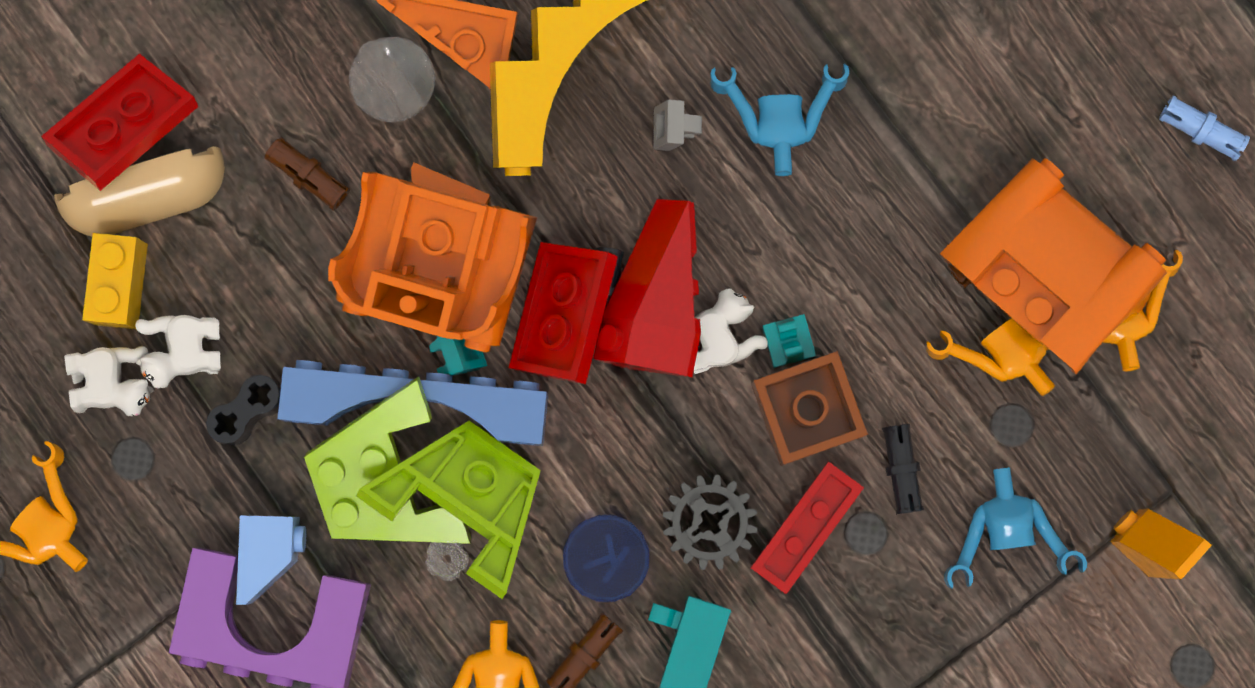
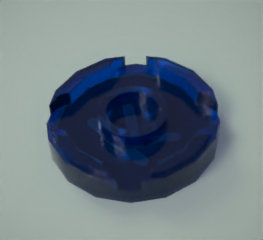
M598 515L582 521L570 533L563 549V567L569 583L581 595L597 602H615L630 596L643 583L649 569V548L644 535L632 522L616 515Z

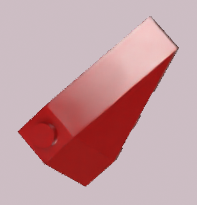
M667 199L656 200L605 308L596 342L594 360L630 370L692 378L701 336L700 319L694 318L693 296L699 294L698 280L692 278V258L697 252L695 206L693 202Z

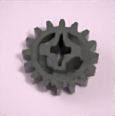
M702 475L697 476V487L693 489L683 482L680 486L684 496L680 499L677 496L670 495L668 500L676 507L674 512H663L662 516L672 520V527L663 530V534L667 536L674 535L677 540L672 544L670 550L674 552L683 548L686 551L683 557L685 564H688L693 557L699 558V569L705 570L708 560H714L718 570L723 569V558L726 556L737 563L740 559L736 549L740 546L750 550L752 545L744 539L746 533H757L758 529L748 524V518L757 514L756 509L745 510L743 505L750 495L745 493L736 496L734 491L737 482L735 481L728 484L726 488L722 487L720 475L714 476L711 485H706ZM717 493L728 500L720 506L707 504L700 494ZM687 504L693 512L691 526L682 532L680 517L684 506ZM724 509L727 510V513L721 516V520L717 523L719 531L716 534L707 530L703 533L699 532L695 536L692 535L703 521L700 516L703 511L706 510L708 514L712 515L716 512L720 513ZM738 512L739 529L735 539L732 540L727 533L729 518ZM700 539L711 540L720 551L703 552L691 545Z

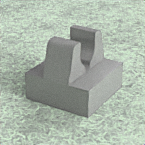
M666 100L654 107L653 150L671 151L683 145L684 138L691 139L694 138V134H702V116L684 114V101Z

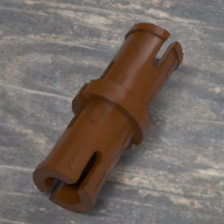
M283 137L276 139L265 154L264 158L268 162H271L294 180L293 185L300 190L305 188L333 211L343 203L350 192V188L337 181L321 168L322 163L314 157L309 159L285 141Z
M601 613L580 642L576 643L574 641L569 647V650H571L570 654L550 678H547L546 682L552 688H557L568 677L559 688H576L591 668L593 670L597 669L601 664L598 659L623 630L613 622L607 631L601 635L612 622L610 618Z

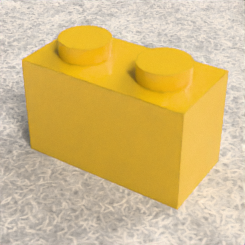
M92 234L83 321L97 326L136 329L135 324L140 316L147 243L137 237Z

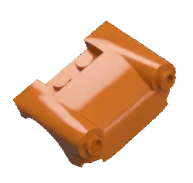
M1032 158L953 239L940 255L948 264H952L967 277L981 293L1042 346L1051 350L1067 364L1073 373L1077 374L1102 342L1125 319L1134 313L1139 314L1145 307L1151 296L1150 293L1167 274L1166 270L1162 267L1166 259L1148 243H1145L1141 248L1135 244L1131 246L1066 190L1062 189L1064 185L1060 182V179L1064 174L1057 166L1046 158L1040 163Z
M363 172L361 178V203L354 230L345 249L338 256L330 259L328 267V281H332L336 290V300L343 303L342 310L358 316H371L443 338L465 339V347L481 352H490L491 346H500L537 217L417 186L413 182L385 174Z

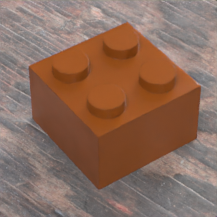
M838 351L762 377L751 383L780 466L868 435Z

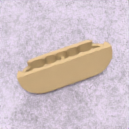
M214 146L208 148L207 151L192 155L191 149L174 152L129 166L101 191L85 179L69 185V193L55 194L54 199L61 217L77 232L87 236H92L93 233L113 235L197 209L208 203L216 195L223 181L225 168L221 149Z

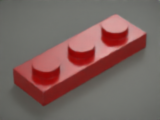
M828 461L750 568L784 594H787L864 487Z

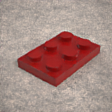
M139 53L41 137L47 147L101 191L199 106L193 95Z
M540 242L508 368L586 385L618 256L605 251Z

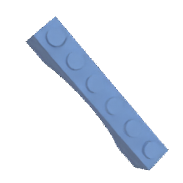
M296 360L295 368L283 367L277 419L284 422L328 426L351 411L368 404L383 401L413 379H408L409 371L383 368L382 376L366 375V367L339 364V372L322 370L321 362ZM426 373V380H420L428 402L442 404L466 414L481 424L499 442L543 446L548 393L539 391L540 383L514 381L513 388L495 387L496 379L470 377L469 384L452 383L453 375L450 376L449 374Z

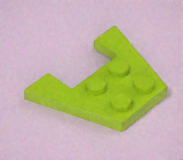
M419 376L312 448L304 456L331 539L470 544L472 538L468 526L439 505L417 510L413 497H411L392 522L356 497L361 487L401 463L392 432L431 421V412Z
M469 420L361 487L356 497L393 522L417 490L489 540L466 574L503 599L508 590L541 470Z

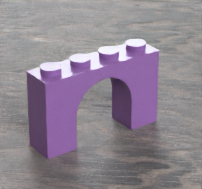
M192 548L169 649L170 654L181 656L180 664L197 668H206L207 662L224 665L223 673L239 677H249L250 671L267 674L266 682L292 687L293 680L311 683L310 688L349 687L370 592V583L332 575H323L313 621L308 633L294 648L286 652L271 653L257 649L249 644L236 627L233 617V602L237 588L238 555L205 548Z

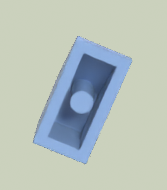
M240 515L236 605L253 604L298 561V552H305L306 527L299 526L300 517Z

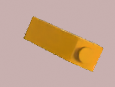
M1139 509L1136 513L1129 510L1114 526L1113 529L1117 534L1110 541L1148 577L1179 580L1189 572L1212 546L1204 538L1150 509Z

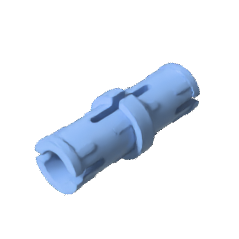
M1174 95L1169 99V105H1165L1160 114V121H1164L1192 136L1191 141L1197 145H1201L1203 142L1230 157L1233 161L1239 159L1241 156L1239 152L1245 150L1250 139L1249 136L1243 135L1217 121V115L1210 111L1205 114L1177 99Z

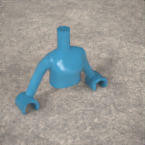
M828 64L824 66L822 74L823 84L809 108L806 122H804L802 115L803 98L799 95L784 94L758 98L759 120L757 124L756 115L736 84L737 73L733 67H731L730 80L725 82L719 81L716 78V69L714 67L711 70L710 85L716 93L728 94L740 114L747 134L753 143L774 148L775 175L789 176L792 174L791 148L812 140L833 91H840L847 84L849 68L846 64H843L842 77L835 79L828 74Z
M1010 468L994 469L993 474L997 497L985 502L976 509L956 565L950 566L946 570L944 581L949 588L953 589L952 574L955 570L960 569L965 574L967 587L971 586L973 583V573L969 568L980 543L984 525H986L989 533L990 551L1036 545L1033 533L1034 523L1039 534L1058 557L1056 566L1063 575L1067 574L1065 563L1069 556L1072 555L1077 559L1080 573L1086 570L1087 560L1082 553L1069 551L1050 525L1038 501L1014 495Z

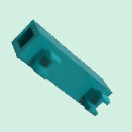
M689 595L687 596L683 612L653 603L648 620L677 629L658 688H707L731 609Z

